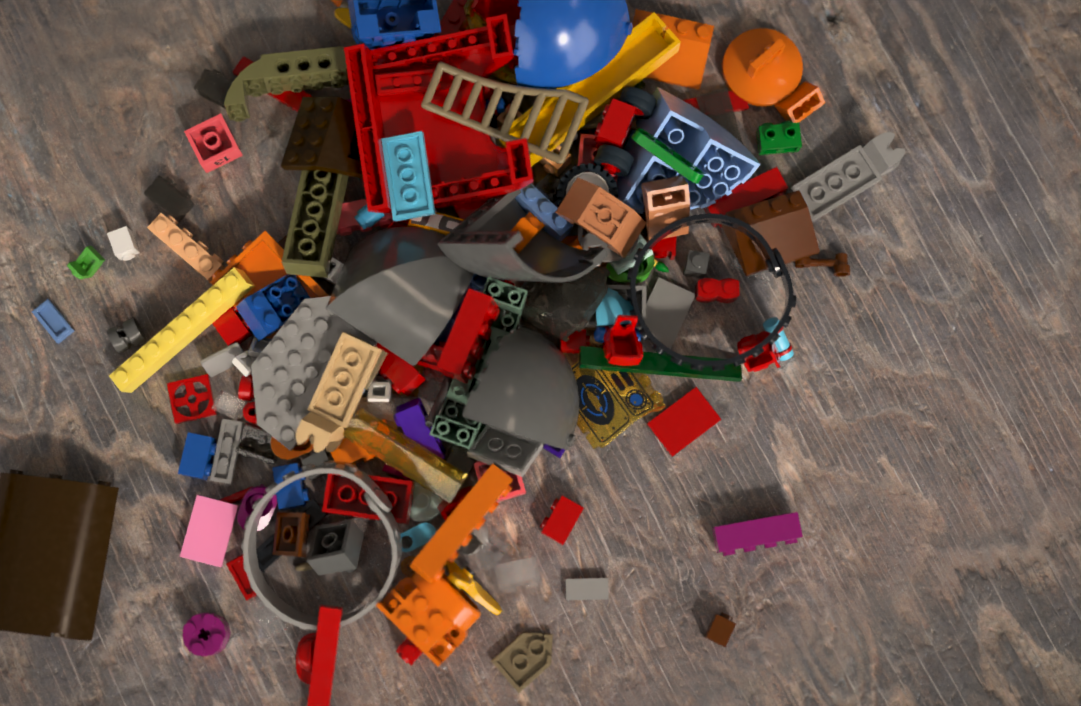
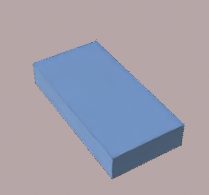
M49 299L32 311L34 316L58 344L75 331Z

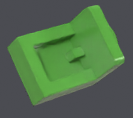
M87 246L77 260L69 262L67 267L79 279L91 278L105 259L92 246Z

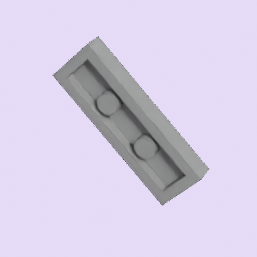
M222 419L210 481L232 485L244 422Z

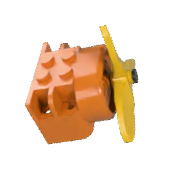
M448 562L445 567L450 573L449 576L443 574L438 581L434 579L431 584L415 572L412 576L402 579L382 601L375 605L437 667L466 639L469 632L468 629L481 616L479 608L461 589L495 615H499L502 612V608L494 598L472 578L476 573L468 565L462 569L455 562L452 564Z

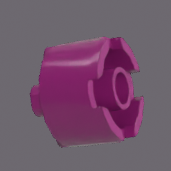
M201 613L193 616L184 625L182 630L186 648L192 654L203 657L215 655L224 650L231 635L229 624L225 618L214 613ZM204 630L210 631L209 639L203 637Z

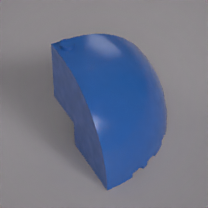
M519 0L518 6L522 8L520 20L516 19L515 36L517 40L514 49V55L518 56L519 66L516 65L515 67L517 86L544 89L560 88L582 81L604 68L617 55L627 36L632 32L633 24L630 22L626 1Z

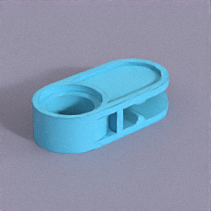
M425 522L401 533V539L409 536L413 541L411 547H402V551L411 552L426 545L435 535L436 528L432 524Z

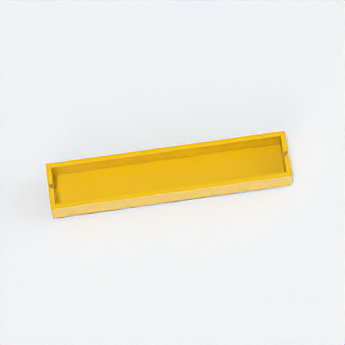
M655 12L632 29L631 34L627 36L620 51L604 68L582 81L556 88L569 90L588 98L589 103L578 130L601 113L606 104H611L613 98L619 99L623 88L634 87L679 51L681 41L670 29H667L665 32L666 25ZM559 97L545 98L528 139L529 143L537 146L540 145ZM567 99L547 150L552 151L564 142L579 103ZM532 107L513 121L508 134L517 138L521 137ZM495 138L497 146L506 147V142ZM529 152L531 166L543 158Z

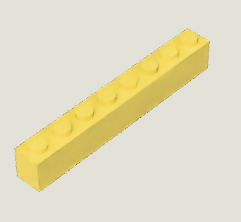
M234 267L112 372L109 377L121 392L132 393L255 287L254 283L243 270Z

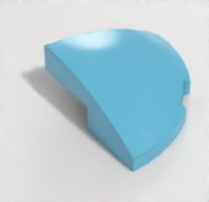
M593 286L597 326L613 325L618 315H631L630 310H633V306L629 301L620 296L617 291L606 287ZM622 321L620 324L622 326H626L630 324L631 321Z

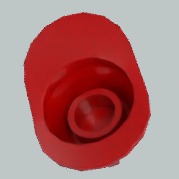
M310 633L302 637L296 649L297 675L301 681L309 685L317 633Z

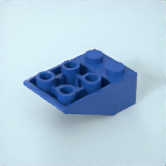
M287 274L243 299L236 308L257 340L261 341L281 329L302 301L310 297L297 277Z

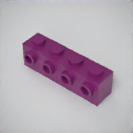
M798 512L712 528L717 553L722 552L723 556L736 554L735 550L742 548L744 552L755 551L756 546L764 545L765 549L777 547L776 542L785 541V545L798 543L797 538L803 537Z

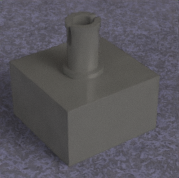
M352 519L315 526L306 561L319 576L341 571L354 572L357 569L364 534Z

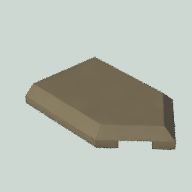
M522 632L491 660L518 693L551 665L553 634Z

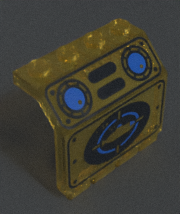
M579 360L571 366L579 393L577 426L583 434L590 432L586 439L593 449L599 446L600 448L606 447L635 421L650 412L661 411L666 407L662 395L654 390L651 386L650 378L643 373L579 368Z

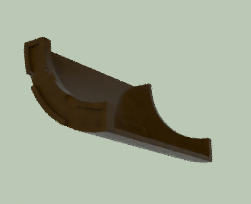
M10 469L9 473H1L0 631L51 637V633H54V637L92 641L119 488L111 487V482L105 481L91 484L63 480L62 475L49 474V478L23 475V471Z

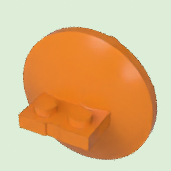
M757 28L740 34L730 43L723 58L722 72L730 91H733L741 99L747 101L748 104L772 106L783 101L796 90L802 77L803 62L798 48L786 35L772 29Z

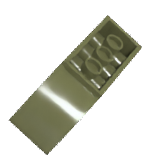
M343 46L262 54L261 59L247 66L232 82L224 101L229 119L241 122L250 118L249 95L259 97L268 93L279 95L283 91L290 90L297 93L305 89L322 90L324 87L341 88L344 85H349Z

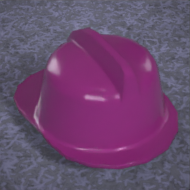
M263 484L250 488L242 500L237 520L244 530H246L244 526L248 516H251L254 511L252 506L259 497L262 499L267 494L265 491L267 487ZM276 494L265 507L257 531L265 528L270 522L277 505Z

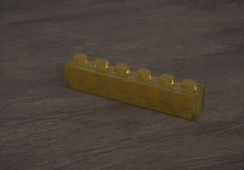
M360 408L353 415L343 433V436L352 443L361 446L368 453L375 455L387 465L394 467L404 476L413 479L423 488L430 490L438 495L440 499L450 504L468 477L464 472L363 408Z

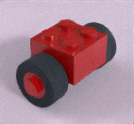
M625 87L618 100L613 98L611 104H606L602 114V121L598 123L595 131L594 141H597L596 149H598L594 158L595 165L601 166L603 170L608 171L610 174L627 176L629 174L634 158L622 148L634 117L640 119L651 118L657 104L654 96L635 87Z

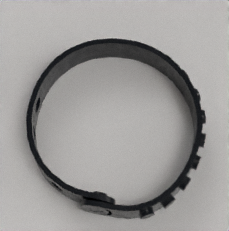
M723 214L692 215L666 226L656 233L643 249L639 248L633 257L636 260L634 267H629L627 280H631V288L626 289L627 301H632L633 310H630V314L638 316V324L641 328L638 332L645 341L648 339L653 344L652 349L659 355H667L671 358L670 361L679 366H682V363L690 365V369L703 371V368H712V371L725 370L724 366L733 364L734 367L746 363L745 358L751 355L754 358L764 352L763 347L768 342L773 345L780 337L778 332L782 327L787 328L792 319L789 316L791 308L796 306L797 296L793 295V284L779 250L777 248L771 249L763 236L749 224ZM715 223L743 232L761 249L766 258L765 264L768 271L772 272L775 278L781 277L785 288L784 311L774 330L752 349L725 360L704 361L692 359L667 348L646 326L637 303L636 279L639 268L648 252L667 235L694 224Z

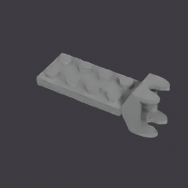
M882 133L869 141L863 148L861 145L857 146L790 188L791 192L800 190L808 206L812 222L882 180L881 176H885L897 168L905 154V149L896 148L893 150L890 148V144L895 136L894 133Z

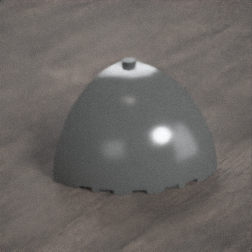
M520 325L517 330L513 328L508 335H505L500 340L499 346L501 347L499 350H493L486 361V365L489 366L480 372L478 376L479 386L476 391H471L462 416L534 441L568 450L575 441L576 436L573 434L579 415V393L575 374L565 355L549 338L534 329Z

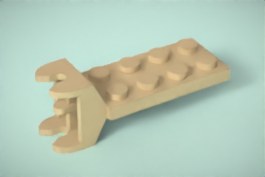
M342 332L307 409L311 412L301 419L297 428L296 441L299 445L307 441L309 437L310 443L314 447V452H321L325 448H327V452H333L340 446L345 436L344 428H347L381 354V349Z

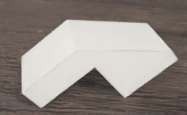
M375 376L368 389V401L389 402L392 398L393 388L391 384L393 382L389 378L385 380L382 376Z

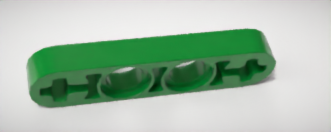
M636 129L632 135V139L691 182L696 184L700 182L704 173L698 167L644 129Z

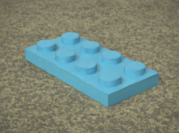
M419 131L381 139L393 221L436 214L424 133Z

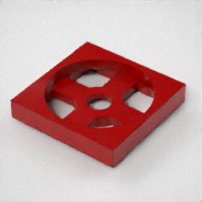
M208 374L167 383L175 424L217 415ZM194 383H202L207 388V392H195ZM185 385L186 395L176 399L175 393L177 389ZM192 395L196 397L194 403H190L188 400ZM209 400L207 408L200 414L198 406L202 401ZM187 405L190 408L191 416L188 417L179 413L178 407Z

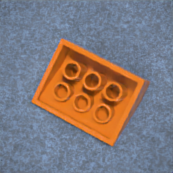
M636 9L632 23L633 28L653 12ZM656 13L666 25L665 32L667 29H670L681 43L679 51L645 77V79L700 90L714 26Z

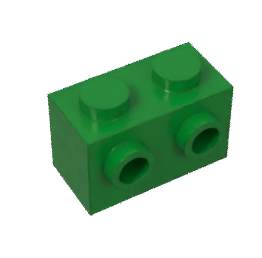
M784 121L773 125L771 122L763 123L756 131L759 155L799 152L802 147L799 122Z

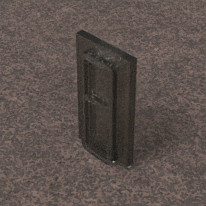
M727 87L696 96L699 111L714 120L742 143Z

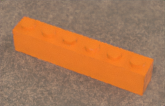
M492 464L413 560L410 568L430 584L434 579L438 581L446 571L443 569L448 562L452 564L458 557L459 553L457 550L461 545L466 547L473 537L470 534L475 528L479 530L486 522L484 519L488 512L492 514L499 506L498 499L501 496L505 498L511 491L512 487L510 485L513 479Z

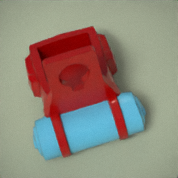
M777 317L767 319L763 323L764 331L742 338L737 343L739 355L752 349L767 338L777 326L779 319ZM783 327L778 332L780 337L773 345L768 342L763 347V353L755 358L752 355L745 358L746 363L744 365L748 372L766 369L772 363H775L776 367L780 368V361L788 360L794 355L792 345L788 341Z

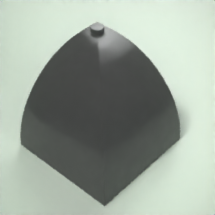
M520 189L505 195L489 198L437 243L442 252L459 267L483 277L511 281H572L589 273L608 256L605 248H590L587 251L577 249L560 242L543 229L518 254L512 248L523 238L520 232L510 231L522 217L527 215L515 200V197L521 193Z
M418 227L388 228L368 235L349 250L326 308L412 366H415L449 322L461 302L474 273L459 267L442 252L437 243L446 235Z

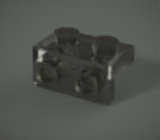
M246 422L243 427L240 444L236 447L235 452L241 453L242 456L247 458L254 457L260 459L266 464H275L279 459L271 449L270 442L272 436L260 426Z

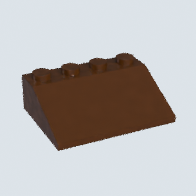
M800 190L726 212L725 214L726 216L737 218L754 228L763 236L771 249L777 248L785 264L820 252L810 212ZM721 225L745 276L768 270L765 264L766 258L753 240L735 228Z

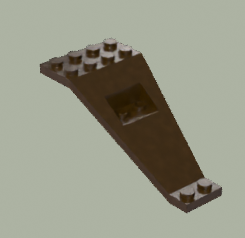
M303 97L281 167L284 170H320L363 178L352 103L340 97Z

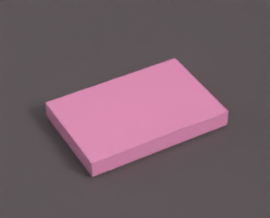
M197 495L180 557L222 567L239 505Z

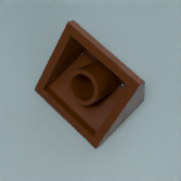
M277 512L273 555L306 557L309 514Z

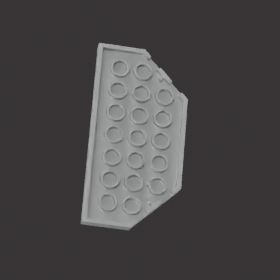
M331 296L304 299L251 365L257 425L290 451L297 445V428L301 419L311 412L307 409L342 332L351 333L374 346L378 343L328 310L326 307Z

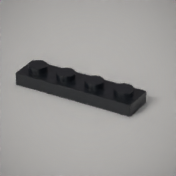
M311 499L297 512L310 515L309 531L327 516L326 513L322 512V508L314 499ZM275 533L256 549L259 569L262 572H265L281 557L280 555H273Z

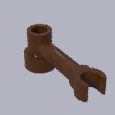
M846 253L835 254V259L806 257L795 261V268H808L810 266L833 267L834 276L836 277L850 275V265H848Z

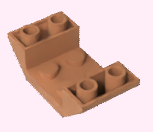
M578 177L555 212L571 224H578L607 243L609 249L623 258L626 257L646 225V222L634 209L601 187Z

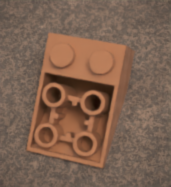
M683 176L641 183L648 241L666 226L690 216L689 187ZM689 226L681 228L663 239L689 234Z

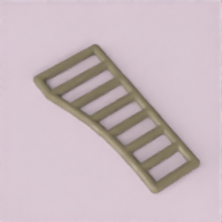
M439 62L424 95L421 107L504 142L527 138L528 141L545 98L559 97L540 145L537 146L528 142L529 152L563 164L589 100L584 96L565 89L523 87L498 82L461 70L444 62ZM443 72H446L455 77L443 107L431 103ZM464 79L473 82L474 86L463 113L460 115L450 109ZM482 86L495 90L480 123L470 119V115ZM502 92L515 93L501 130L490 127L489 124ZM523 96H537L521 137L517 138L508 134ZM569 99L579 103L560 152L556 154L547 150L566 101Z

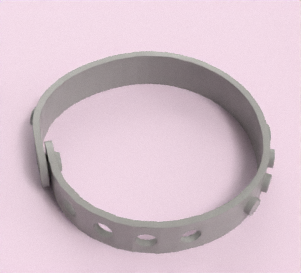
M324 461L322 465L314 466V463L302 466V471L296 474L294 471H291L282 476L284 481L280 484L276 482L271 484L265 490L267 494L262 499L259 497L252 506L254 511L245 522L244 528L246 531L242 539L243 566L253 591L256 592L262 603L279 616L280 619L304 630H317L319 617L304 614L294 609L271 589L259 569L256 552V535L261 515L272 497L284 486L300 478L320 473H333L350 478L366 491L364 497L368 506L377 513L388 531L392 546V562L386 584L381 592L366 605L349 614L342 615L340 627L361 618L381 601L396 578L402 556V540L398 524L390 511L393 506L388 497L368 475L360 471L355 465L348 463L343 465L336 464V461Z

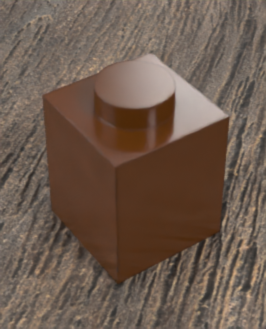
M723 612L720 615L714 614L704 638L722 647H726L736 626V623L732 622L733 617Z

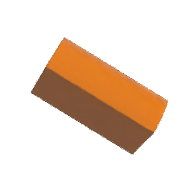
M805 81L789 97L775 104V107L786 121L798 123L825 104L819 87Z

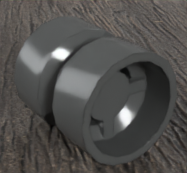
M134 317L124 321L121 327L116 325L107 330L108 337L119 354L129 350L132 344L137 346L146 341V336Z

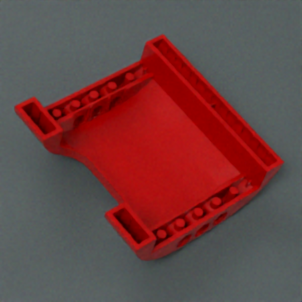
M507 14L486 18L487 26L398 45L370 50L364 43L344 47L369 212L392 213L381 139L419 131L424 133L435 209L505 195L522 189L534 181L527 138L508 141L505 148L496 146L490 135L423 109L421 103L426 92L377 97L376 74L435 69L439 62L457 66L461 70L489 78L494 71L506 65L514 57ZM462 80L450 109L451 111L462 115L474 86L473 82ZM482 86L470 115V119L480 123L487 109L484 96L485 86ZM449 89L435 91L431 103L443 107Z

